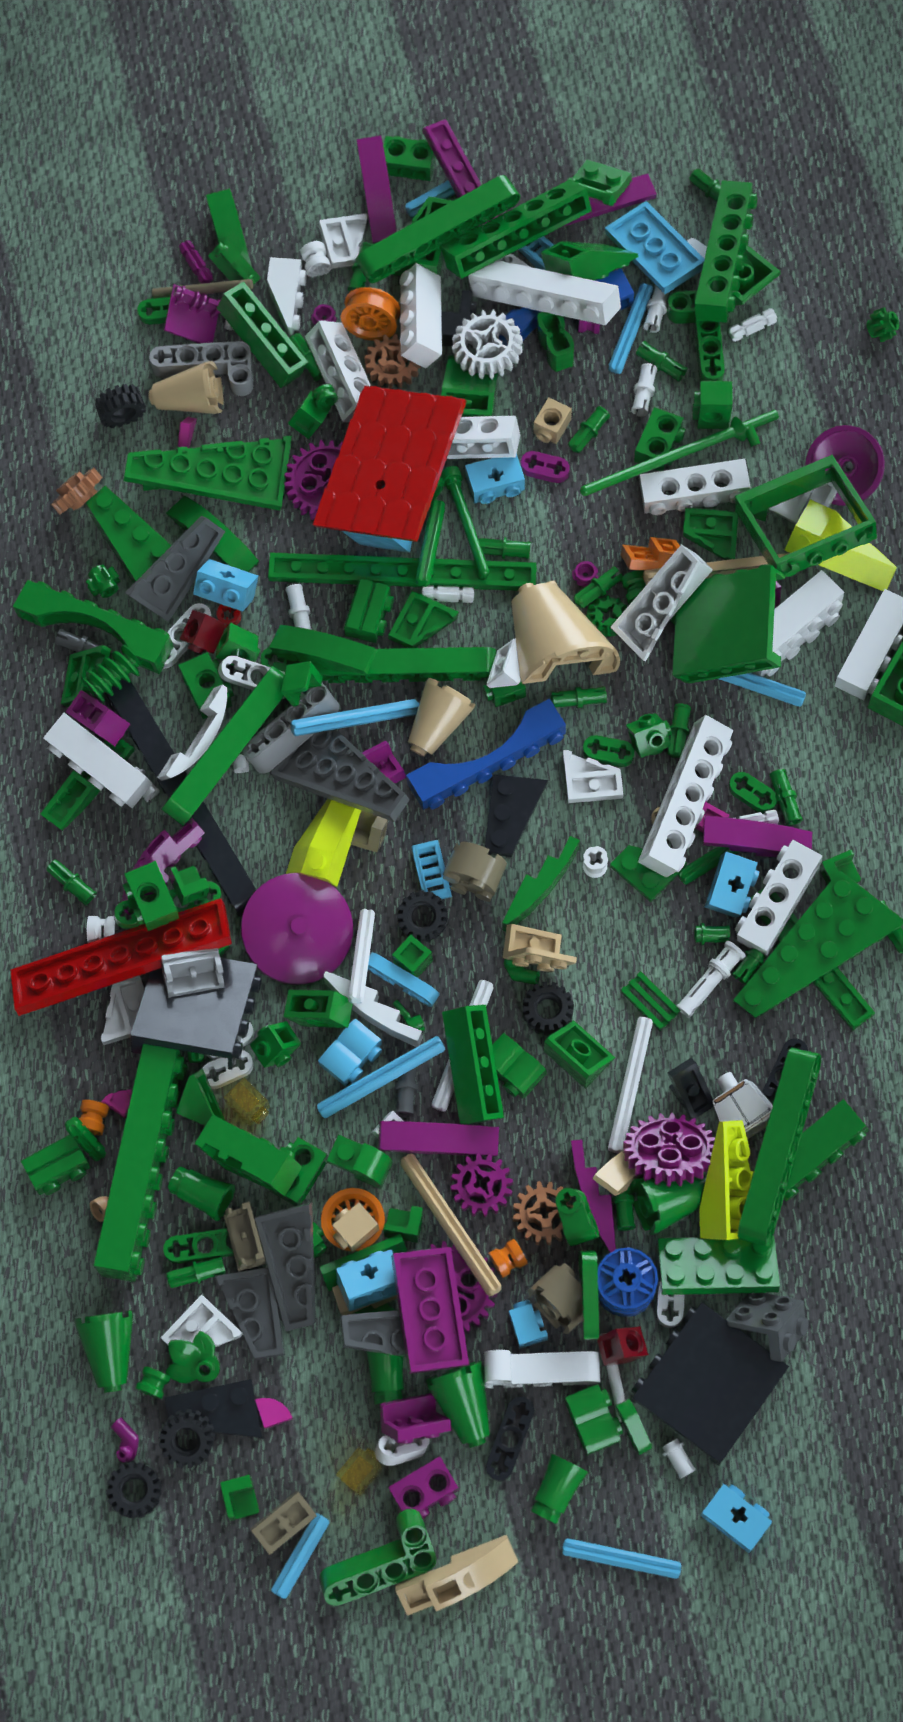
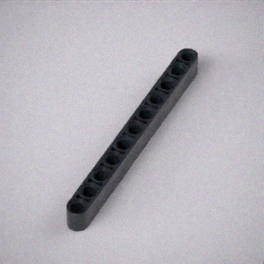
M121 679L122 689L120 690L113 685L114 695L110 696L106 692L105 695L111 705L117 710L118 715L130 723L128 727L131 734L130 737L138 750H141L145 762L157 778L171 755L175 753L133 683H127ZM184 771L166 780L157 778V782L163 792L170 798L185 779L187 773ZM203 801L189 819L193 818L205 832L196 847L203 859L208 862L213 876L217 882H220L225 896L230 904L234 906L237 916L240 917L243 915L244 909L256 888Z

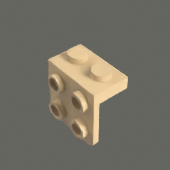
M515 924L507 925L503 958L513 960V965L528 967L529 964L537 965V970L554 972V968L567 969L568 965L576 964L577 961L576 957L559 954L562 935Z

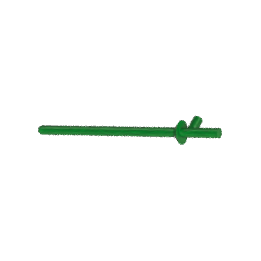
M774 409L744 422L738 417H733L729 428L586 484L580 488V494L588 496L732 437L741 442H744L747 437L751 447L758 445L761 442L755 428L779 419V414Z

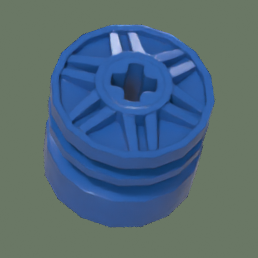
M620 1248L607 1254L598 1267V1300L602 1307L613 1315L631 1317L642 1313L652 1303L658 1284V1275L651 1258L642 1251L633 1248ZM623 1274H626L628 1278H634L632 1279L631 1286H627L625 1282L620 1283Z

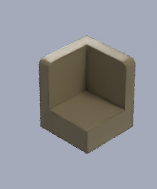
M361 810L351 845L378 852L384 841L389 820Z

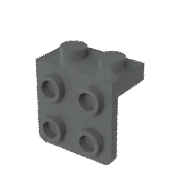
M748 1293L727 1317V1325L729 1327L768 1334L771 1360L782 1362L788 1353L793 1351L801 1337L806 1335L808 1319L805 1318L803 1300L766 1293Z

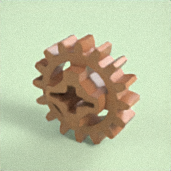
M394 334L392 339H389L387 335H383L382 342L375 339V348L368 346V355L364 357L366 373H370L371 381L378 379L379 387L386 383L388 384V389H392L393 384H397L399 389H401L402 382L405 381L410 385L412 383L411 376L418 377V369L421 366L410 361L408 367L405 366L407 359L401 356V343L398 340L397 334ZM379 356L380 359L378 360V364L376 365V360Z
M92 468L83 475L80 471L75 473L56 490L60 495L53 501L51 506L58 514L64 513L68 508H72L73 511L79 509L97 493L94 487L103 477L95 468Z
M538 1181L537 1189L533 1190L528 1185L526 1186L527 1195L518 1194L521 1204L515 1203L513 1205V1210L519 1212L513 1215V1221L521 1222L517 1226V1231H526L525 1240L528 1241L533 1236L535 1237L536 1245L540 1244L541 1239H546L547 1245H551L553 1237L559 1242L562 1241V1221L555 1229H552L555 1219L560 1218L556 1203L547 1199V1196L556 1199L559 1191L563 1189L562 1186L554 1190L552 1182L549 1181L547 1188H543L541 1182ZM536 1197L533 1207L525 1210L527 1204ZM542 1207H545L546 1211L550 1212L546 1219H543L542 1215L539 1214ZM528 1223H535L541 1227V1231L532 1228Z

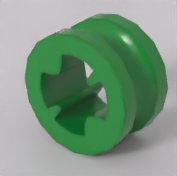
M324 384L312 392V398L316 400L317 408L325 409L338 401L333 385Z

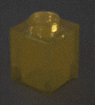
M245 1078L224 1096L225 1103L249 1127L254 1122L256 1124L261 1123L269 1114L268 1109L270 1105L268 1100Z
M358 1447L337 1472L336 1476L360 1497L383 1468L376 1459L373 1450L367 1448L364 1451Z

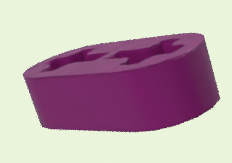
M529 451L521 458V469L526 476L553 483H562L569 477V463L561 457ZM531 460H536L537 465H535L533 469L528 468V463H530ZM557 466L562 467V471L559 472V475L554 474L553 470L556 469Z

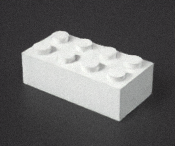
M822 570L774 609L773 652L781 656V662L785 658L788 660L794 658L804 642H813L819 636V630L823 626H832L840 617L839 611L843 606L844 591ZM779 668L757 671L753 673L761 677H764L767 674L770 677L774 673H776Z

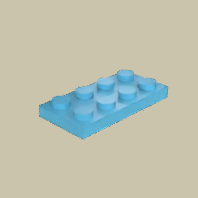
M647 201L605 227L606 235L619 248L638 253L639 257L632 261L664 294L669 293L702 271L704 258Z

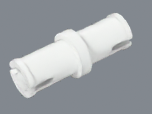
M656 285L652 299L647 304L648 314L644 323L646 331H648L651 324V333H656L660 330L662 317L668 309L667 299L669 293L664 294Z
M649 363L641 365L639 380L634 386L635 398L631 412L636 414L638 409L636 416L640 417L648 414L650 398L655 392L653 384L657 367L654 365L651 371L652 364Z
M293 584L286 587L285 590L291 608L289 616L293 619L294 626L312 630L308 616L310 608L305 603L302 585Z

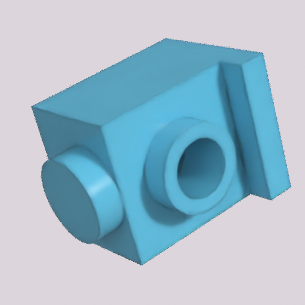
M530 1300L514 1304V1309L509 1310V1317L519 1349L548 1340L547 1331L540 1332L539 1329L544 1327L540 1311L533 1310Z

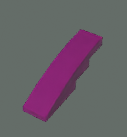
M382 135L357 139L373 243H378L397 232Z
M704 817L703 846L729 847V851L754 852L756 856L778 857L783 846L789 847L792 840L812 850L811 831L744 819Z
M379 1121V1150L432 1155L464 1156L480 1153L481 1156H488L489 1154L492 1157L498 1156L499 1127Z
M571 1140L575 1171L580 1190L587 1197L591 1213L598 1226L599 1237L608 1253L616 1250L611 1194H599V1183L593 1180L594 1175L597 1173V1167L585 1168L583 1141Z

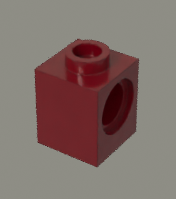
M192 610L180 640L188 643L187 649L202 655L203 651L214 654L227 624L207 614Z
M641 1326L618 1328L599 1336V1340H597L604 1366L627 1364L648 1355Z

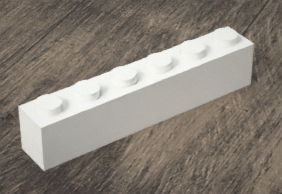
M498 260L468 275L473 297L606 325L621 308L618 286Z

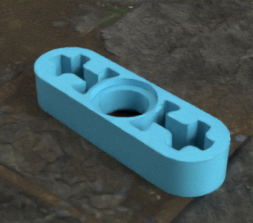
M373 952L369 955L368 970L393 986L397 984L404 988L403 992L428 1007L434 1005L440 995L436 989L382 956Z

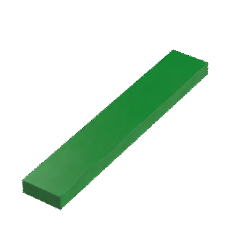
M776 892L772 893L769 897L776 903L783 901ZM793 913L777 939L779 942L784 939L798 922L797 917ZM759 916L766 926L771 923L769 917ZM839 968L813 982L852 1031L875 1015L873 1009Z

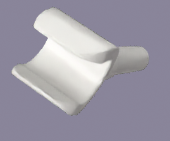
M239 754L231 764L233 765L234 772H249L248 760L244 755Z

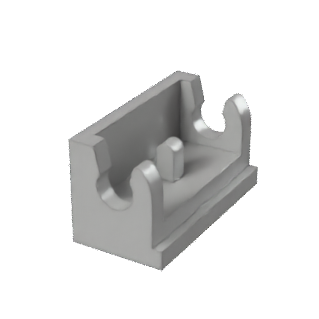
M218 948L161 956L162 975L168 998L224 988L223 967Z

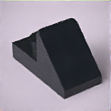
M692 1058L667 1072L672 1082L669 1088L691 1119L697 1118L714 1107L713 1097L697 1063Z

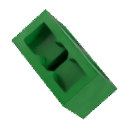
M385 136L383 147L388 176L431 181L436 156L427 140L406 139L401 136Z
M654 407L635 449L634 462L639 464L673 450L676 443L681 444L686 429L683 428L684 417ZM667 428V429H670L671 431H670V432H663V431H661V429ZM653 450H659V451H661L662 453H661V454H653L651 451H653ZM673 462L655 468V470L664 471L666 465L671 466Z
M297 1137L294 1143L290 1142L286 1148L296 1155L294 1160L301 1154H309L311 1156L310 1162L306 1165H301L302 1169L295 1179L296 1185L288 1190L285 1197L269 1190L294 1206L302 1205L326 1166L328 1159L327 1153Z

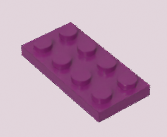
M451 1247L392 1254L391 1259L409 1374L467 1367L469 1360Z

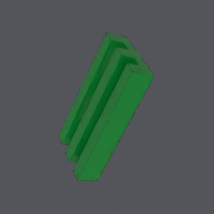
M641 971L634 979L629 981L627 986L620 990L646 1018L653 1021L652 1024L659 1031L680 1013V1009ZM640 981L671 1011L670 1014L638 984ZM632 988L664 1019L662 1022L630 992Z

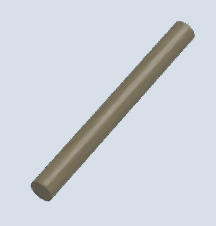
M252 279L184 286L186 289L194 292L198 291L200 294L227 292L243 281L251 290L253 289ZM172 287L152 289L153 298L171 297Z

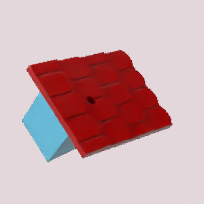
M364 386L360 393L353 418L350 419L327 487L324 489L313 525L320 528L340 530L359 545L410 553L412 541H418L467 401L452 396Z

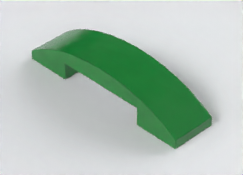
M184 496L166 512V515L183 530H188L203 516L226 531L213 551L223 564L249 572L259 563L255 555L232 531L192 499Z

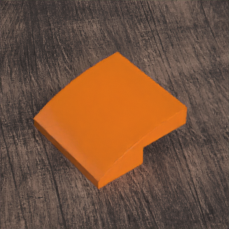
M650 537L648 547L622 544L621 556L629 570L662 568L680 545L673 539Z

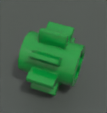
M885 307L873 311L874 313L870 314V319L867 320V330L872 338L879 337L881 342L892 339V336L896 335V330L899 329L897 315L893 311L887 313Z
M98 565L91 569L88 573L89 579L86 581L92 595L95 597L100 594L102 598H108L115 594L119 588L117 584L121 582L114 567L111 566L107 569L105 565Z

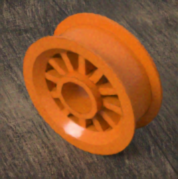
M361 287L350 291L346 295L345 308L341 313V322L345 329L356 337L370 341L375 339L381 341L383 340V335H387L390 338L395 334L397 329L396 320L400 316L401 308L397 300L389 293L376 288Z
M347 1188L335 1193L328 1199L322 1210L321 1226L326 1238L334 1246L342 1249L333 1238L335 1232L332 1221L337 1216L334 1215L335 1212L338 1211L340 1213L344 1210L341 1207L346 1204L348 1210L352 1209L349 1202H355V1205L357 1203L365 1204L363 1207L366 1211L371 1209L372 1212L369 1214L378 1223L379 1231L356 1250L359 1251L371 1246L380 1237L385 1224V1214L381 1203L372 1193L360 1188ZM348 1247L342 1249L346 1251H351Z

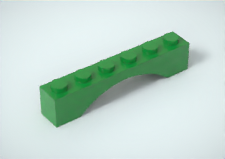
M27 580L13 605L19 618L41 627L61 623H78L99 628L111 634L123 645L125 644L138 658L142 668L157 674L161 673L174 647L170 635L163 629H151L138 619L132 618L129 620L122 617L115 610H103L92 601L84 600L83 602L76 599L71 593L63 590L61 592L55 591L48 584L41 581L35 583Z

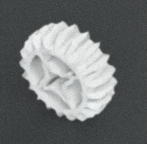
M482 310L481 316L477 317L472 312L471 321L464 318L462 321L463 326H457L456 334L452 338V350L455 354V361L457 364L460 363L463 371L469 369L471 377L479 373V378L482 380L485 374H489V377L493 380L494 373H498L503 377L504 369L512 371V363L518 364L519 355L523 351L521 346L523 339L520 335L519 327L514 326L512 318L506 320L504 313L497 317L494 310L490 315H486L485 311ZM500 334L507 339V346L503 345L502 341L499 340ZM468 343L472 344L473 348L476 349L475 356L468 351Z

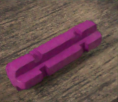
M186 240L179 245L180 252L186 258V262L193 273L198 276L197 279L200 284L212 282V273L206 268L207 265L198 251L194 249L195 247L192 242Z

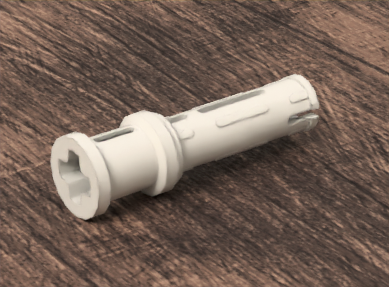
M730 941L725 942V948L716 959L709 961V969L681 1002L677 1004L680 1012L687 1018L692 1016L722 979L725 980L731 976L730 971L740 960L742 961L746 957L745 953Z

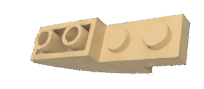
M507 1535L451 1556L450 1564L396 1584V1593L407 1616L434 1606L435 1610L438 1611L469 1597L494 1582L516 1565L518 1558Z

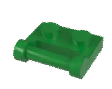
M586 160L573 178L570 177L568 180L572 179L585 187L588 197L601 200L605 205L613 206L631 183L632 176L630 172Z

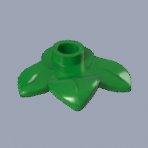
M199 1331L194 1337L193 1342L178 1339L169 1341V1354L174 1363L166 1369V1374L171 1379L180 1383H190L196 1379L201 1382H210L218 1376L220 1363L214 1356L215 1343L209 1335ZM207 1365L210 1371L203 1372L200 1366Z

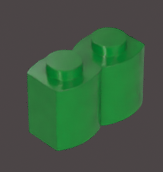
M547 312L538 313L537 336L541 346L546 350L549 366L555 372L573 367L574 342L571 335L565 330L563 316Z
M503 1033L492 1044L497 1077L505 1083L503 1088L511 1096L516 1097L519 1095L524 1099L544 1078L546 1068L533 1056L524 1051L513 1039Z
M596 1384L564 1398L586 1456L621 1441L619 1435L623 1434V1429L618 1417L612 1418L608 1407L612 1406L606 1389L601 1390L599 1385Z

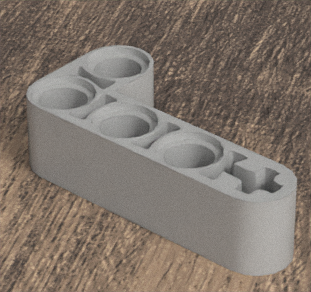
M243 341L159 346L150 352L149 359L152 371L159 378L171 377L199 364L208 362L212 358H218V360L213 361L218 370H213L214 374H228L231 391L235 395L246 396L253 390L251 350L248 344ZM240 356H243V357H244L243 359H240V360H239V359H235V358L240 357ZM186 360H193L189 363H184ZM240 379H245L244 382H241V383L236 382V381H238V380H240Z
M323 683L319 687L308 688L307 691L301 692L298 706H289L248 742L243 749L244 756L257 772L262 774L270 772L315 734L294 736L291 732V721L337 713L339 711V703Z

